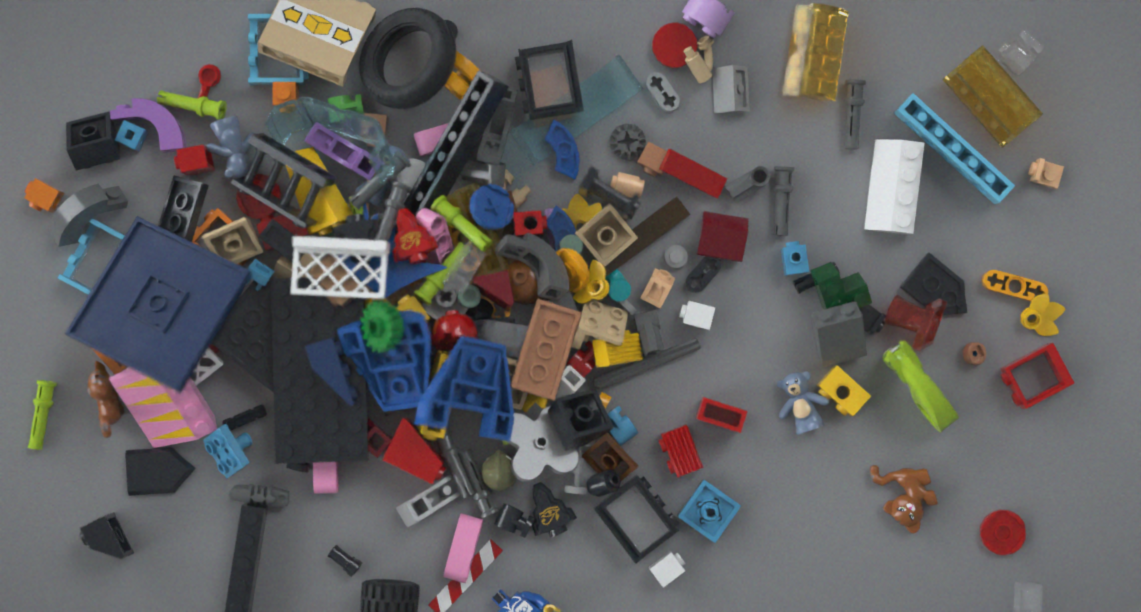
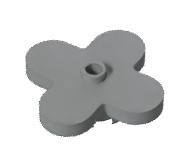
M550 406L543 409L535 421L524 414L514 413L511 441L506 442L516 448L510 468L514 477L520 481H533L540 475L544 467L557 474H567L578 463L576 449L565 451L547 412Z

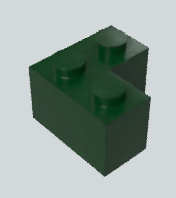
M832 262L810 270L823 310L855 301L859 308L872 303L868 286L859 272L841 279L839 272Z

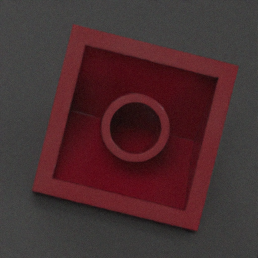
M703 211L697 255L742 262L748 236V218Z
M508 271L477 276L473 279L471 285L476 286L483 296L506 311L510 310L514 304Z

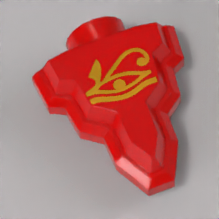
M407 208L398 211L396 223L399 232L395 236L396 247L392 250L394 261L409 260L410 265L427 261V254L439 248L435 237L429 236L426 228L418 225L416 217Z

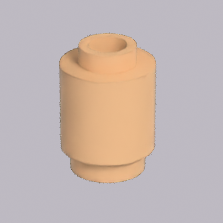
M618 172L617 176H612L610 187L628 198H633L635 193L640 195L639 198H641L645 180H641L639 176Z

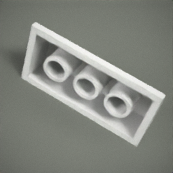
M875 140L864 230L903 235L913 234L924 151L923 142Z

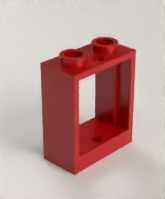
M1047 343L1000 368L1002 371L1000 377L1006 386H1010L1013 392L1011 395L1012 400L1021 409H1027L1075 384L1054 343ZM1044 354L1058 383L1025 399L1011 370Z

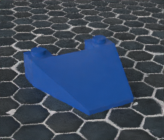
M461 336L419 400L415 424L447 429L450 407L483 414L479 437L511 441L514 410L506 346Z

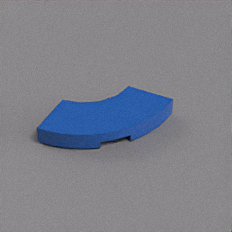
M553 119L543 140L550 144L555 152L556 164L554 170L575 180L580 164L576 142L569 130Z
M556 205L547 219V228L551 230L555 238L554 250L558 251L560 250L561 240L567 235H576L577 231L570 217Z

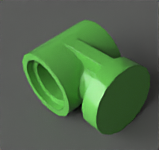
M356 94V99L351 100L349 95L327 99L331 122L351 120L354 118L353 113H358L359 117H363L365 109L362 95Z

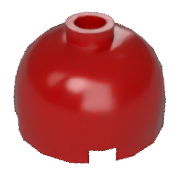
M457 310L445 312V315L435 321L431 329L432 346L435 345V349L452 350L461 336L478 339L475 323L470 317L460 314Z

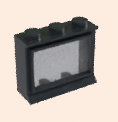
M572 39L563 43L518 49L519 56L515 57L517 70H522L523 78L518 79L520 92H525L526 100L522 101L524 114L529 113L530 120L584 112Z
M635 475L622 485L618 491L613 492L594 507L596 513L635 564L680 531L677 528V525L680 524L672 512L668 515L664 511L663 507L666 504L658 494L656 496L652 495L649 491L652 487L644 476L639 478L638 475Z

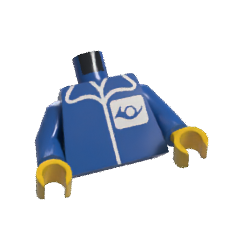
M500 589L491 598L500 607L497 612H552L553 610L560 612L558 607L551 605L542 595L528 591L521 593L517 591L510 598Z

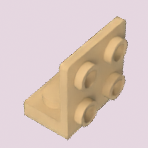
M596 300L582 304L579 312H582L571 347L580 349L582 342H587L589 335L621 345L628 312Z

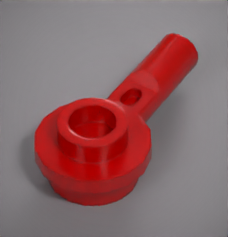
M207 64L200 69L198 77L202 86L198 99L202 96L208 97L210 88L220 82L221 72L215 65Z

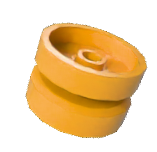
M456 51L455 64L453 65L457 72L452 71L444 87L456 98L462 100L478 70H481L464 55Z

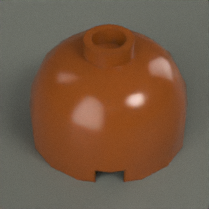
M515 260L508 265L505 271H508L515 302L529 305L536 303L537 299L543 298L538 296L537 279L528 265L520 260Z

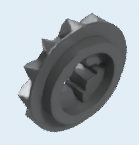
M626 123L614 129L610 136V148L620 159H635L645 149V135L636 125ZM626 132H628L630 139L638 140L631 143L630 151L626 148V144L618 143L625 139Z

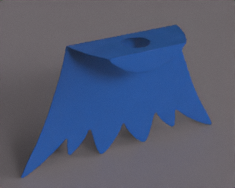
M365 203L363 205V214L365 220H369L368 209ZM375 214L372 219H379L378 214ZM395 225L388 241L390 251L387 260L385 298L424 276L447 268L443 265L431 263L410 265L409 260L395 262L392 251L396 247L394 242ZM351 255L343 261L350 271L358 265L351 261ZM382 257L371 258L369 267L373 272L381 267ZM363 267L354 273L363 282L372 275L369 270H365ZM374 277L366 285L375 293H379L380 283Z

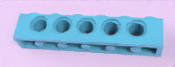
M914 93L908 96L894 112L900 120L994 205L1000 203L1015 187L1009 179Z

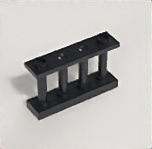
M252 134L248 143L255 146L256 153L246 176L232 179L231 183L238 187L237 190L239 192L255 197L293 220L295 226L300 228L315 226L317 221L308 215L320 188L334 185L337 177L266 134ZM268 154L274 158L275 163L264 188H261L253 183L264 156ZM287 165L292 168L293 175L281 200L271 193L283 166ZM307 177L311 180L312 186L299 211L291 206L290 203L301 178Z
M591 166L579 185L578 194L584 198H587L588 194L596 195L623 211L622 218L624 221L627 218L632 220L641 202L637 201L640 195L635 193L632 200L601 182V178L598 177L599 170Z

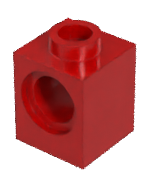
M541 210L514 212L515 236L521 237L526 233L543 235V229H547L546 215L542 216ZM533 217L537 220L538 224L535 229L529 230L524 226L527 218Z

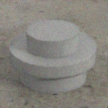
M679 245L669 247L665 253L666 263L673 268L682 267L688 258L687 251Z

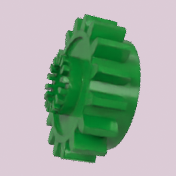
M381 300L367 304L368 309H363L365 317L361 318V321L364 323L361 330L365 331L363 339H368L367 346H373V351H379V353L395 349V344L400 343L403 335V320L395 306H391L389 301L384 302Z

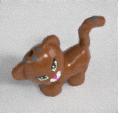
M95 361V370L88 378L87 391L91 398L97 400L98 418L102 435L105 438H109L112 434L110 425L117 423L125 411L119 402L118 392L109 380L111 376L106 371L105 365Z
M872 465L870 467V476L873 483L884 486L896 480L905 489L906 494L896 497L895 500H889L884 504L883 509L887 514L892 515L893 519L899 524L905 526L909 532L915 534L920 529V521L924 515L922 503L925 502L931 506L938 504L934 491L926 490L925 485L931 483L927 469L914 470L912 468H902L898 471L889 472L882 477L879 475V467Z

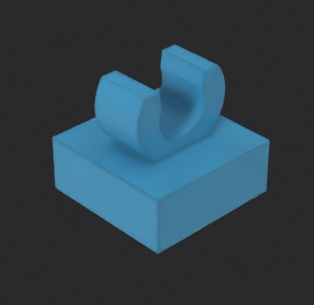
M255 259L248 268L253 274L247 284L251 279L257 281L256 290L258 291L268 283L275 271Z

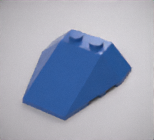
M412 310L399 311L403 320V335L400 343L395 344L396 348L388 352H374L373 346H367L368 339H363L365 331L361 330V327L364 326L361 319L337 330L344 353L347 357H351L357 366L356 371L359 375H363L369 384L368 389L384 412L418 407L419 400L429 386L431 336L425 315Z

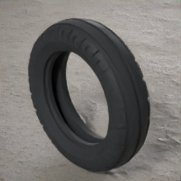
M406 8L390 14L374 27V30L371 31L363 45L359 61L361 81L368 94L375 101L389 108L409 109L417 107L433 98V95L435 96L442 89V86L446 84L449 75L453 71V64H455L456 42L449 25L439 15L422 8ZM416 31L428 33L432 49L429 61L423 71L415 79L404 85H389L384 77V64L390 49L399 39L409 33Z

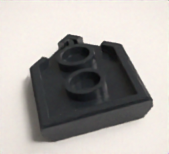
M928 252L901 284L900 288L934 316L967 313L964 280Z
M173 447L126 450L128 495L175 493L196 468Z

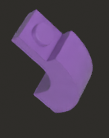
M132 98L133 108H130V105H118L116 110H110L111 120L115 122L145 119L152 122L158 131L160 150L164 153L187 148L185 133L178 119L168 109L154 101Z
M318 122L314 123L304 140L323 154L367 180L373 177L382 162Z

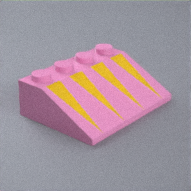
M131 368L109 378L153 448L198 440L217 429L215 415L191 377L181 394Z

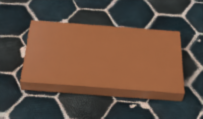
M537 299L510 384L511 388L555 401L582 312Z

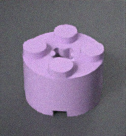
M689 0L682 11L684 13V20L694 26L699 23L703 26V32L712 38H715L716 35L721 36L735 14L732 10L727 13L726 6L717 0Z

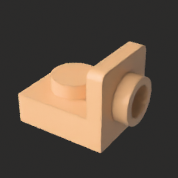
M1039 158L1032 162L1030 166V182L1058 189L1064 166Z
M655 268L640 299L661 309L675 278L668 271Z

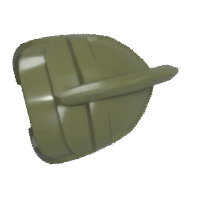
M499 449L485 459L481 466V473L485 484L489 488L503 491L512 487L517 478L514 477L510 468L512 457L501 452Z

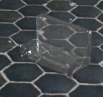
M471 241L464 243L442 281L461 294L465 292L486 253L474 247Z

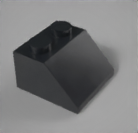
M110 111L66 122V150L76 171L120 160V146L115 141L117 134L114 122L110 117Z
M596 388L555 398V401H553L547 411L565 451L585 446L614 428Z
M114 512L80 527L82 532L80 533V538L85 546L88 545L92 550L119 559L134 553Z

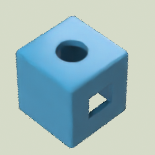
M124 120L115 141L140 152L149 132ZM132 132H135L132 140H129Z

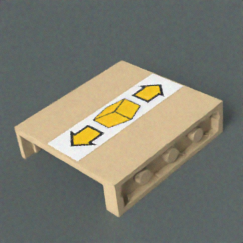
M279 0L258 41V52L343 87L347 80L349 66L370 22L375 20L376 9L369 3L356 0Z

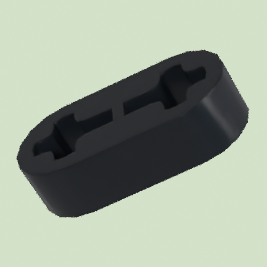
M705 256L687 276L685 284L688 290L696 293L702 291L721 269L720 259ZM714 259L716 261V270L710 269L707 273H704L703 270L707 267L705 261ZM702 274L704 277L700 280L701 287L696 286L692 288L691 277L697 278Z

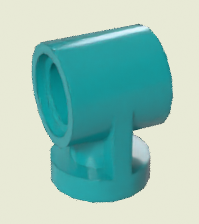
M615 269L605 277L609 283L608 296L612 300L624 301L630 296L631 285L618 269Z

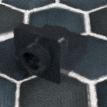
M871 305L859 308L863 318L864 330L869 334H873L875 331L879 333L886 324L884 321L886 315L880 313Z

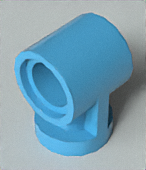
M617 406L607 414L614 426L610 432L618 444L622 446L639 432L627 415L622 417L619 414L622 409L620 406Z

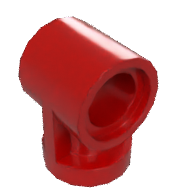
M589 340L585 344L588 348L585 351L580 349L566 363L567 367L570 364L583 378L596 366L593 344Z

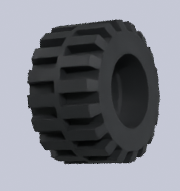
M366 580L362 582L360 611L418 612L420 586L414 582L404 580Z

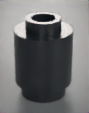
M611 469L592 475L587 481V490L592 496L601 497L616 492L620 488V477Z

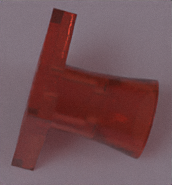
M896 295L888 308L885 324L917 333L912 348L922 351L933 344L947 301L937 299L926 305V308L923 309Z

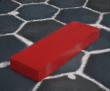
M668 149L659 170L716 199L719 198L728 179L672 149Z

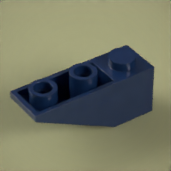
M329 338L305 346L312 369L350 406L357 405L355 399H358V394L355 386H350L348 377H351V373L347 363L343 364L341 355L344 352L340 341L336 342L335 338Z

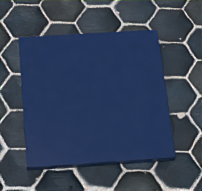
M137 216L69 325L65 335L181 394L253 273Z

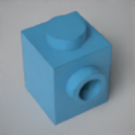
M799 241L786 243V247L781 248L784 276L810 272L806 244L800 245Z

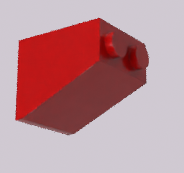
M407 417L402 418L382 460L430 484H433L436 480L440 481L446 471V467L443 466L445 461L430 442L423 437V434L420 433L412 420Z

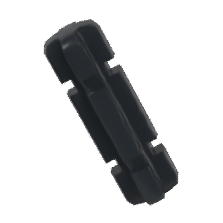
M263 405L253 407V410L249 409L234 415V418L230 417L223 420L222 424H226L231 431L236 429V426L240 427L255 421V418L259 419L266 416L267 412Z

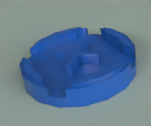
M488 184L480 187L473 193L470 199L471 214L477 224L484 229L498 230L510 223L514 214V205L508 197L510 195L505 189L498 185Z

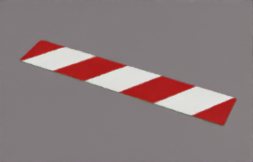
M490 539L473 557L466 583L451 580L428 606L435 612H445L503 550Z

